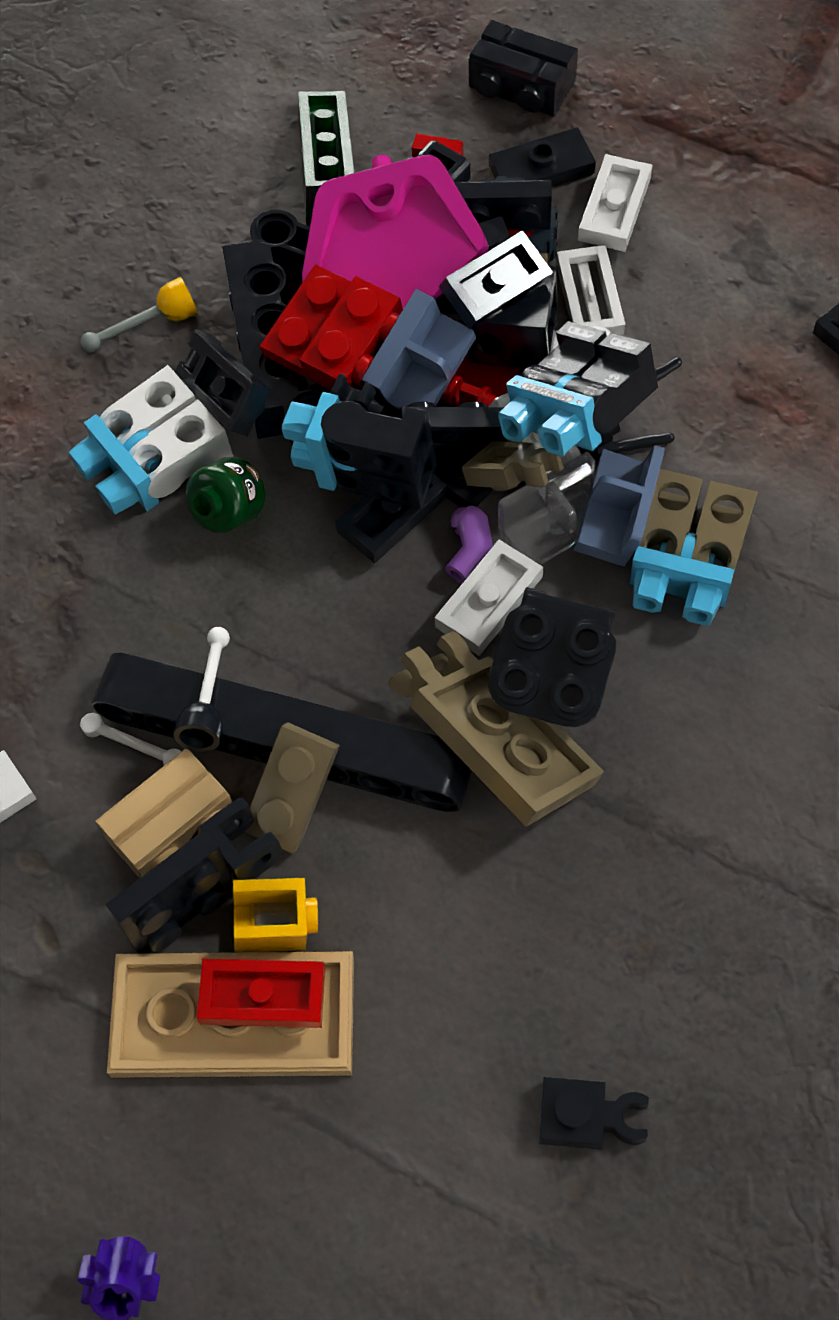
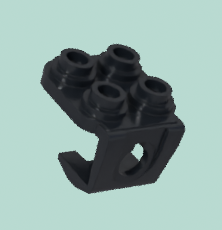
M526 587L520 607L509 612L504 622L489 675L488 688L492 699L499 707L509 712L564 727L576 728L586 725L595 719L601 708L616 654V639L611 632L616 610L598 605L592 607L549 596L544 591Z

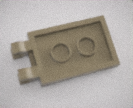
M455 630L441 636L437 642L438 647L445 652L447 657L440 653L429 658L420 647L404 653L400 661L408 670L405 669L392 675L387 684L399 695L407 698L413 697L409 703L412 709L526 827L594 787L603 775L604 771L559 725L512 713L499 707L492 699L488 688L489 675L494 660L490 656L478 660L470 652L464 639Z

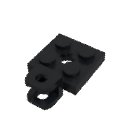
M243 798L228 804L199 826L201 833L105 904L138 954H147L151 950L158 952L171 945L181 934V927L199 913L207 915L215 911L226 901L229 896V890L233 888V879L254 880L268 870L282 856L283 852L280 843L272 832L259 837L240 852L231 843L246 831L255 820L250 810L251 807Z

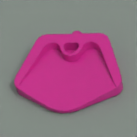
M377 155L372 159L371 169L330 179L319 187L313 207L302 271V282L313 266L317 264L349 281H352L356 275L400 297L404 309L415 289L432 296L434 299L438 298L443 293L438 287L447 276L488 252L489 246L481 227L444 164L437 157L421 155L392 163L389 156Z

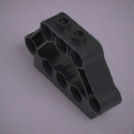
M271 209L262 212L254 218L250 226L251 241L222 246L230 288L229 297L232 312L234 311L237 327L236 336L239 351L242 354L243 366L271 389L265 400L264 410L254 423L258 439L283 435L282 424L292 401L317 407L322 392L330 393V390L317 383H314L307 389L305 377L265 357L260 348L261 343L290 302L287 279L302 284V271L310 226L298 222L296 217L290 212L281 209ZM289 440V442H290V444H291V446H292L293 443H294V441H293V440Z

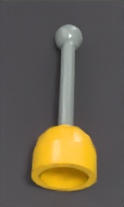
M179 277L160 288L156 299V306L97 334L87 332L81 337L80 344L85 351L94 352L98 350L100 343L160 314L166 319L177 322L198 314V311L184 281Z

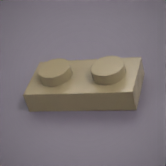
M287 722L282 725L250 806L255 820L244 832L257 838L272 832L278 839L281 849L292 854L296 852L301 845L340 745Z

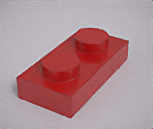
M202 959L197 1020L200 1025L322 1028L326 969L324 962Z

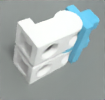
M169 365L108 407L100 417L95 414L83 422L89 436L68 452L73 464L87 481L109 466L114 471L111 476L95 486L104 503L114 515L129 508L138 501L146 511H149L160 503L158 498L173 493L198 469L224 457H233L225 429L199 400H196L195 395Z

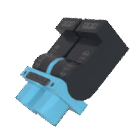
M567 321L556 332L558 346L538 365H530L523 371L521 376L515 375L506 383L510 403L498 414L504 437L521 443L531 432L537 433L540 443L546 451L561 457L574 445L593 451L602 442L601 434H606L616 427L658 388L651 343L610 333L607 336L606 331Z
M322 392L317 407L294 401L291 402L282 424L284 438L294 441L290 457L293 466L315 472L319 488L334 491L338 483L342 489L352 493L421 510L437 466L433 440H431L432 433L428 410L407 406L402 419L366 412L360 404L353 401L339 402L338 395Z

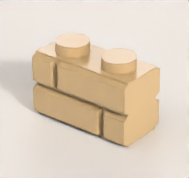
M184 749L95 822L108 843L125 860L134 873L141 878L201 833L199 826L225 806L232 803L224 787L206 770L189 749Z

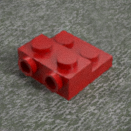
M315 264L261 343V351L265 357L330 391L339 374L345 375L347 383L358 390L359 387L363 388L364 382L362 378L403 311L401 299L356 275L352 281H349Z

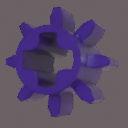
M120 1236L111 1238L108 1241L105 1239L99 1240L96 1257L83 1255L77 1279V1282L84 1285L81 1303L83 1305L90 1304L94 1313L106 1320H126L132 1316L134 1318L138 1317L142 1300L150 1302L157 1299L161 1276L155 1272L158 1255L156 1252L147 1253L145 1246L131 1237Z

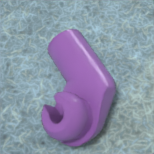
M476 506L456 509L450 520L451 527H457L455 533L460 535L462 547L447 564L445 571L454 581L460 584L467 579L493 547L488 516Z

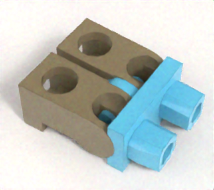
M660 469L642 541L636 549L630 577V584L633 585L632 606L635 609L652 613L661 612L666 593L684 597L687 599L682 617L688 622L709 626L719 606L725 608L758 492L710 480L697 531L692 533L690 531L698 507L703 479ZM670 487L683 490L688 497L663 490ZM721 500H730L735 502L741 509L715 503Z

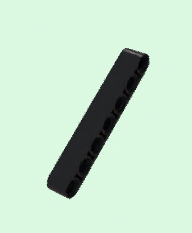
M113 653L109 658L92 699L91 708L97 714L110 721L174 738L175 725L180 712L191 704L199 702L205 674L131 654ZM218 677L215 678L210 704L221 714L223 728L220 743L214 750L267 764L281 726L288 722L340 745L326 779L328 781L434 810L456 812L461 808L472 770L439 736Z

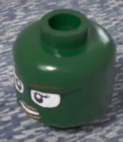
M224 457L198 469L190 477L186 488L187 505L193 518L203 528L214 533H227L256 518L264 507L266 496L264 483L258 471L249 462L238 457Z

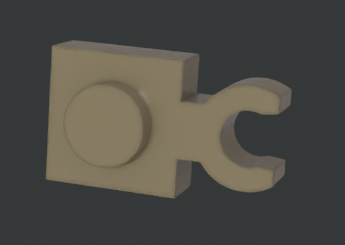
M491 441L462 466L467 486L491 487L494 491L509 490L517 486L521 481H525L528 486L532 487L545 486L549 483L546 471L557 472L564 469L561 456L549 453L545 448L535 449L534 443Z

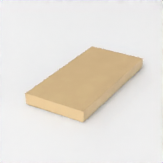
M353 951L116 954L107 1074L111 1078L352 1076ZM202 959L323 961L326 969L322 1028L200 1025L197 1020Z

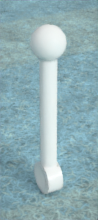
M96 713L86 714L80 722V727L86 736L93 738L103 735L162 760L164 765L181 753L179 749L164 750L107 726Z

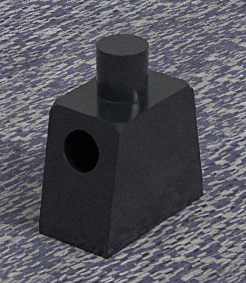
M551 269L553 273L545 282L471 328L476 335V339L468 351L469 359L472 362L527 368L530 365H538L553 351L559 314L556 269ZM440 305L439 310L441 314L466 326L452 305Z

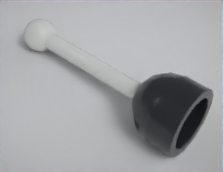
M214 627L207 635L211 648L199 702L184 708L176 721L173 734L175 741L182 747L192 751H211L217 748L220 743L223 728L221 714L210 704L221 650L227 646L230 639L228 631L223 627Z

